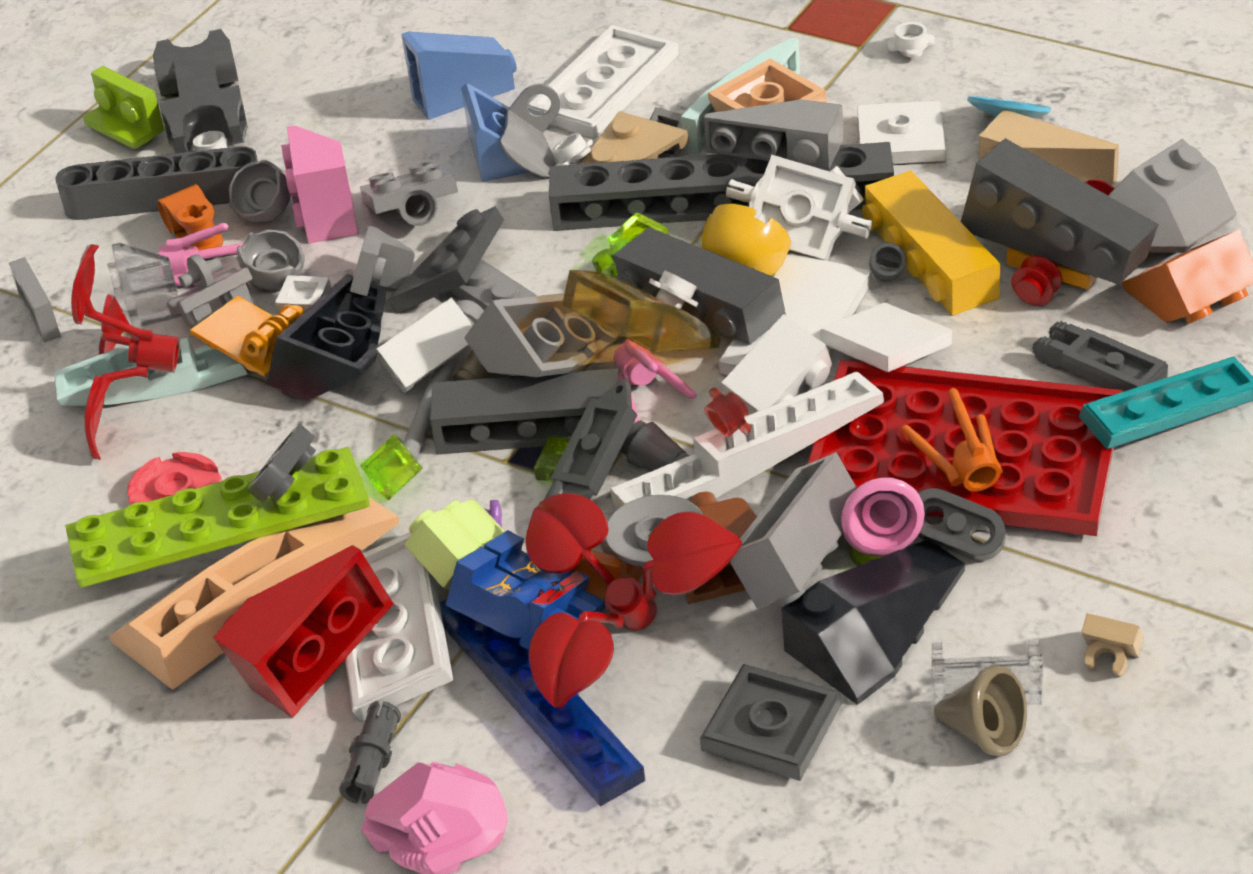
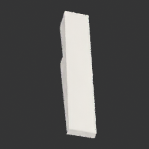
M854 372L694 437L695 454L610 488L613 512L632 500L650 495H672L689 501L693 495L707 491L713 493L718 498L884 403L883 392L859 372Z

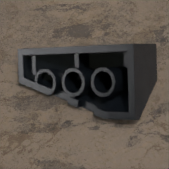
M924 540L903 550L895 551L820 580L808 588L799 598L781 608L784 651L858 705L896 676L903 665V656L912 643L917 644L924 633L925 623L933 611L941 608L964 573L965 563L940 546Z

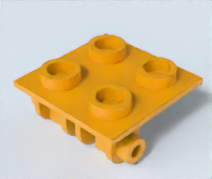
M236 296L190 329L189 333L205 342L210 348L218 350L243 364L246 369L266 377L269 374L276 337L300 317L304 310L298 305H286L280 310L279 315L272 316L242 297Z

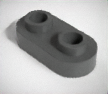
M298 424L274 451L246 491L261 503L268 497H271L275 502L278 501L295 480L289 472L292 469L299 472L315 453L316 449L310 445L315 436L301 424Z
M937 488L926 489L918 493L923 502L925 512L923 526L918 537L976 561L989 560L1001 552L1006 541V531L1002 518L995 511ZM932 511H938L944 517L939 524L931 525L925 521L926 515ZM977 530H985L990 534L988 541L982 544L975 543L971 536Z

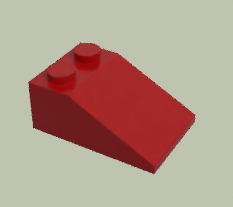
M351 545L248 598L225 621L223 627L213 636V639L252 691L293 718L394 603L361 550Z

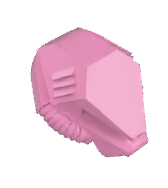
M418 762L369 800L361 832L365 834L376 851L380 853L389 851L390 858L405 869L409 868L420 874H450L459 870L461 862L481 856L495 849L503 839L508 818L504 800L495 783L487 776L456 763L455 767L436 762H432L430 765Z

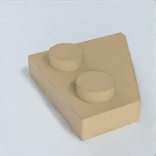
M618 111L580 164L657 159L659 154L674 145L680 150L685 148L690 142L688 132L681 128Z

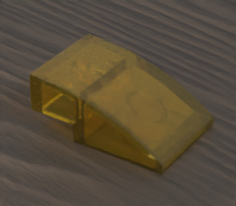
M569 270L562 305L651 352L719 348L721 339L709 326L690 313L620 278L593 271Z

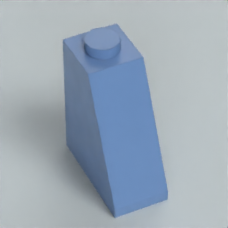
M410 31L401 34L412 100L428 120L463 108L461 88L465 83L472 85L491 97L515 89L513 73L516 72L517 67L514 56L509 49L505 50L494 37Z

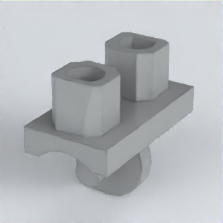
M194 254L187 258L189 272L179 276L178 279L183 288L196 283L197 287L165 302L170 313L181 314L189 329H192L213 314L208 302L217 297L220 298L223 306L236 296H240L252 303L246 282L253 278L248 267L240 270L232 268L213 277L212 274L223 269L220 260L216 257L205 262L199 254Z

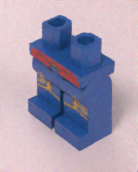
M507 530L486 543L484 548L480 547L456 562L446 606L508 637H521L519 645L527 650L530 648L532 637L543 621L555 613H567L576 620L584 611L604 613L605 601L586 592L590 579L589 576L578 570L573 574L571 571L553 574L540 570L531 561L528 554L521 550L524 538Z

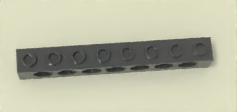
M890 142L841 145L830 169H822L830 172L837 166L846 177L854 179L856 183L855 189L864 200L852 210L862 209L863 205H866L865 186L894 176ZM712 154L550 166L549 202L553 231L707 220L718 205L737 204L749 207L747 202L726 197L727 187H730L729 182L733 179L755 187L756 183L765 174L769 161Z

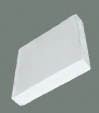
M884 302L822 327L821 342L832 349L883 371L890 372L952 345V329Z

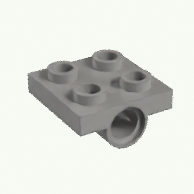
M433 162L413 165L409 167V174L394 177L393 172L378 174L369 178L370 184L360 186L363 202L373 212L379 214L395 209L400 217L408 224L414 226H423L431 222L437 212L436 198L458 192L454 175L439 165L434 167ZM420 194L423 195V209L416 214H407L405 204L408 198Z

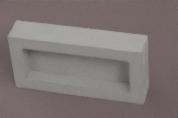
M23 257L9 262L18 295L43 341L47 342L61 337L51 303L26 258Z

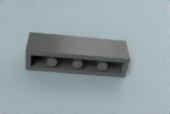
M647 228L613 254L618 273L617 280L623 291L751 345L768 331L783 314L786 315L779 279L653 228ZM664 270L692 283L697 288L691 299L698 302V306L695 307L684 301L681 309L656 297L660 288L649 283L650 278L659 282Z
M618 368L575 371L542 377L510 376L432 382L430 422L436 455L568 445L591 398L599 399L620 381Z

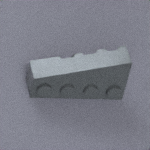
M1006 138L976 163L961 218V223L977 237L1033 256L1045 257L1054 263L1118 285L1148 257L1159 225Z

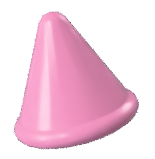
M895 478L873 479L860 485L846 500L841 515L842 532L847 542L857 551L870 556H885L905 549L919 535L924 522V505L917 491L904 481Z

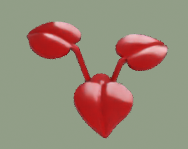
M90 244L86 246L73 281L71 295L73 320L75 324L81 325L85 315L101 322L102 332L99 341V355L113 350L116 343L129 346L128 362L136 363L137 365L136 368L94 377L85 406L84 429L92 458L101 460L95 436L102 414L105 393L109 385L115 380L135 376L147 378L149 370L175 373L180 339L176 336L154 334L151 330L139 329L130 325L113 294H107L102 313L97 312L93 308L90 296L95 275L94 253L99 246ZM126 332L131 334L132 337L121 336V334Z
M570 493L553 495L541 501L532 512L526 532V550L531 561L546 573L561 574L576 567L583 557L608 585L604 600L607 609L612 613L584 611L576 620L571 615L560 612L549 616L537 628L530 643L529 662L534 681L546 700L554 708L560 710L573 696L591 686L606 671L613 657L614 643L609 630L602 623L613 624L617 629L624 626L632 631L648 627L653 622L657 613V606L654 601L657 593L653 589V584L658 591L667 595H682L699 588L718 574L735 556L742 545L739 537L712 519L699 513L680 512L667 517L657 525L649 536L647 549L653 560L643 565L642 586L637 580L630 577L615 580L590 551L605 540L609 531L607 519L596 503L584 496Z

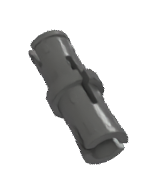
M379 701L370 704L361 733L354 737L349 748L351 761L340 784L339 791L342 797L352 803H358L362 789L364 790L361 798L362 804H367L373 798L381 769L387 767L392 757L390 743L401 719V712L389 702L383 701L379 716L377 715L380 707Z

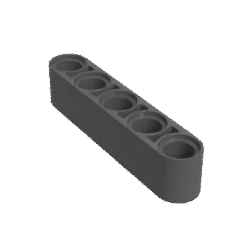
M247 146L77 164L60 170L55 180L65 215L73 220H85L159 211L157 200L195 184L200 187L204 196L212 205L227 204L230 202L229 185L235 172L248 163L258 162V158L254 149Z

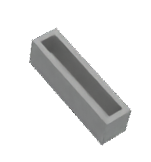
M837 452L795 469L740 537L742 545L730 563L756 608L774 601L779 606H782L799 598L805 592L804 585L809 578L822 569L821 562L825 556L839 546L837 540L843 533L841 527L842 509L846 500L857 488Z

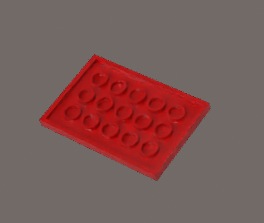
M840 360L834 381L854 372H859L883 392L884 403L814 442L808 464L837 452L856 488L873 479L895 478L912 486L917 493L926 489L937 488L995 511L1002 518L1004 525L1097 536L1114 447L1106 449L1080 419L1079 415L1084 404L1121 393L1123 390L905 366L886 372L865 362ZM952 388L958 390L980 443L976 418L980 414L986 417L996 459L1003 470L997 482L982 491H969L964 487L963 483L955 487L951 486L946 474L901 431L902 426H910L953 465L954 450L960 443L966 441V438L949 397V390ZM932 511L926 515L942 518L944 517L943 514L938 511Z

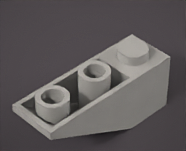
M799 99L707 113L704 116L706 152L764 161H769L771 155H775L812 167L829 170L844 140L843 108L841 104Z

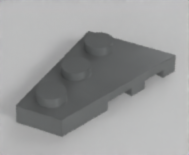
M496 206L481 213L478 209L472 210L457 221V226L387 299L396 314L468 282L504 221Z

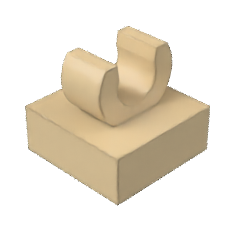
M1086 613L1081 631L1086 644L1089 645L1084 655L1085 664L1088 669L1094 670L1097 658L1101 654L1112 653L1115 655L1112 671L1115 676L1121 677L1127 669L1126 655L1139 658L1144 639L1139 625Z

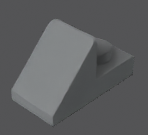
M368 226L350 292L367 296L371 283L397 290L409 277L415 256L414 251L380 229Z

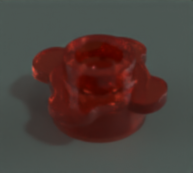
M712 387L708 393L713 400L704 407V411L713 426L727 437H730L738 429L745 435L750 433L751 427L744 418L749 414V411L744 402L733 392L723 395L717 388Z

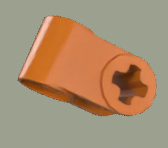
M197 184L157 200V207L168 231L172 235L174 234L176 238H182L215 226L212 219L215 214L213 205L206 199ZM221 233L189 246H196L198 250L222 247L224 241Z

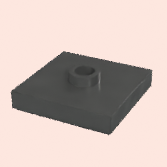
M743 664L700 737L701 751L801 781L842 705L841 692Z

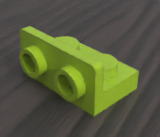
M101 66L91 72L95 87L94 97L99 106L83 116L85 125L132 149L146 145L152 138L165 131L154 90L105 66Z

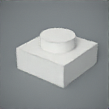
M288 275L275 301L277 315L286 305H298L305 312L331 289L329 277Z

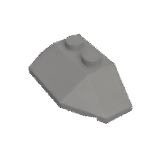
M1183 139L1133 169L1108 195L1159 224L1149 251L1150 253H1184L1233 220L1237 214L1216 167L1204 158L1198 149L1190 146Z

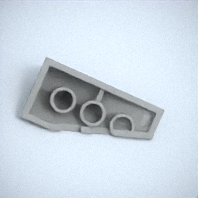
M616 288L500 299L490 302L464 338L476 354L477 360L485 367L488 373L542 377L569 373L633 329L639 323V320Z

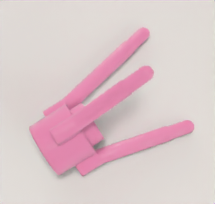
M226 223L206 228L182 238L167 240L166 245L160 246L158 252L161 274L165 280L173 279L175 287L182 286L178 277L189 272L187 267L188 257L199 254L203 259L237 254V247L242 246L244 243L198 250L196 246H189L228 229V224Z
M629 338L615 351L613 360L619 370V380L625 378L630 385L643 386L649 384L656 374H659L689 399L696 398V392L665 367L659 358H654L643 342ZM632 396V409L637 413ZM638 414L634 423L639 421Z

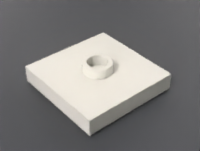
M940 100L857 105L860 144L890 142L893 164L946 161Z

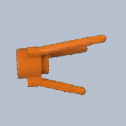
M952 388L949 390V397L966 438V441L960 443L954 450L953 465L910 426H902L901 431L946 474L951 486L955 487L963 483L964 487L969 491H982L996 483L1003 470L996 459L986 417L980 414L976 418L980 443L958 390Z

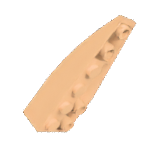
M369 497L370 506L367 508L257 538L180 584L110 634V641L165 685L174 690L224 653L213 639V636L248 598L351 545L356 546L361 551L398 525L399 518L396 514Z

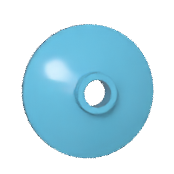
M968 96L967 101L974 107L994 116V119L1003 110L1031 118L1046 115L1051 111V107L980 96Z

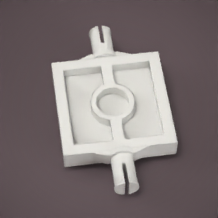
M771 155L765 174L756 183L755 187L731 179L729 182L730 187H727L726 197L747 202L750 208L757 210L754 218L767 224L771 217L786 230L791 240V247L788 253L828 261L834 243L843 231L867 239L872 227L871 220H865L848 214V204L856 185L853 178L775 155Z

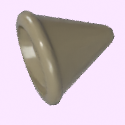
M992 665L983 669L974 679L939 701L934 707V715L939 721L977 744L985 753L1000 757L1011 753L1023 737L1027 722V702L1025 692L1017 676L1006 667Z

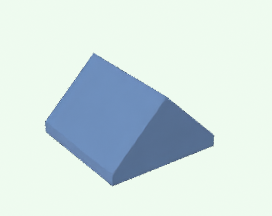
M465 83L461 90L468 135L482 182L529 173L513 162L499 144L504 133L506 111L509 107L472 85Z

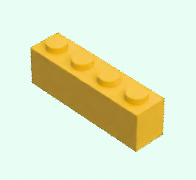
M912 170L865 186L866 205L862 207L863 218L872 221L871 230H875L885 243L896 244L904 251L906 267L913 277H918L927 287L934 301H939L954 316L1000 299V263Z

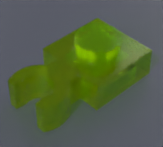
M636 212L607 239L611 248L604 249L593 257L592 263L596 273L600 275L607 269L611 280L615 283L618 282V273L613 254L650 227L669 235L667 227Z

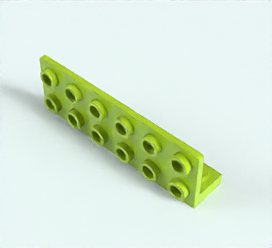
M349 446L337 450H324L316 456H312L299 472L292 469L289 474L295 480L276 502L271 497H268L261 503L246 491L259 473L258 471L243 476H230L218 483L196 489H183L171 496L149 502H136L124 509L102 515H89L77 522L66 524L65 528L79 587L94 585L369 507V497Z

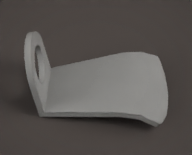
M533 84L520 93L506 111L505 129L499 141L505 154L518 166L532 174L547 178L550 175V166H555L556 163L543 132L560 110L559 96L552 87L545 84ZM543 94L550 99L551 105L546 113L534 115L528 111L527 102L533 95Z

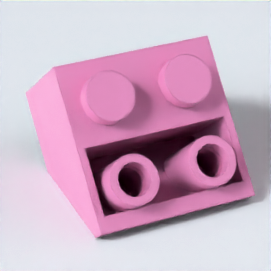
M298 126L287 127L289 144L281 145L286 168L287 186L293 200L292 206L296 227H305L308 244L358 235L341 142Z

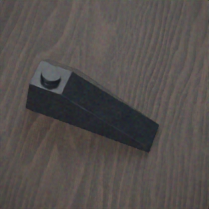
M346 274L276 337L266 385L281 390L284 395L290 398L308 401L359 378L377 358L387 289L371 283L367 296L350 292L354 276Z

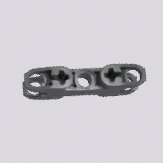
M222 29L209 31L206 40L191 47L175 46L170 42V39L157 41L153 53V61L160 94L165 96L179 93V97L160 101V109L168 142L175 153L190 152L193 139L208 131L223 132L225 137L231 142V145L244 143L248 125L239 85L220 89L221 84L239 81L231 43Z

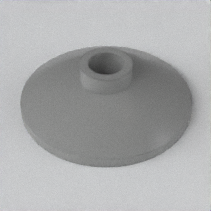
M650 495L637 498L624 504L611 515L607 521L609 531L605 538L606 544L611 553L618 559L632 565L643 566L646 562L653 560L648 552L647 542L652 531L661 521L680 512H695L702 515L703 513L692 502L677 496Z

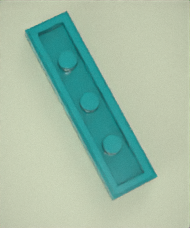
M1233 356L1084 404L1079 417L1106 449H1110L1253 401V376Z

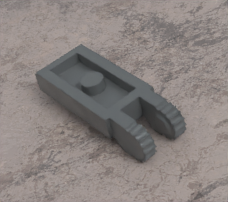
M1057 321L1049 328V338L1046 336L1040 337L1032 347V353L1035 354L1038 361H1041L1043 364L1046 363L1051 368L1061 367L1109 389L1123 390V392L1167 378L1168 364L1165 361L1087 328L1084 330L1062 321Z

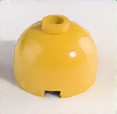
M724 204L715 207L712 215L710 214L704 225L700 248L774 277L783 265L791 247V240L786 230L771 217L767 224L754 218L757 210L747 206Z

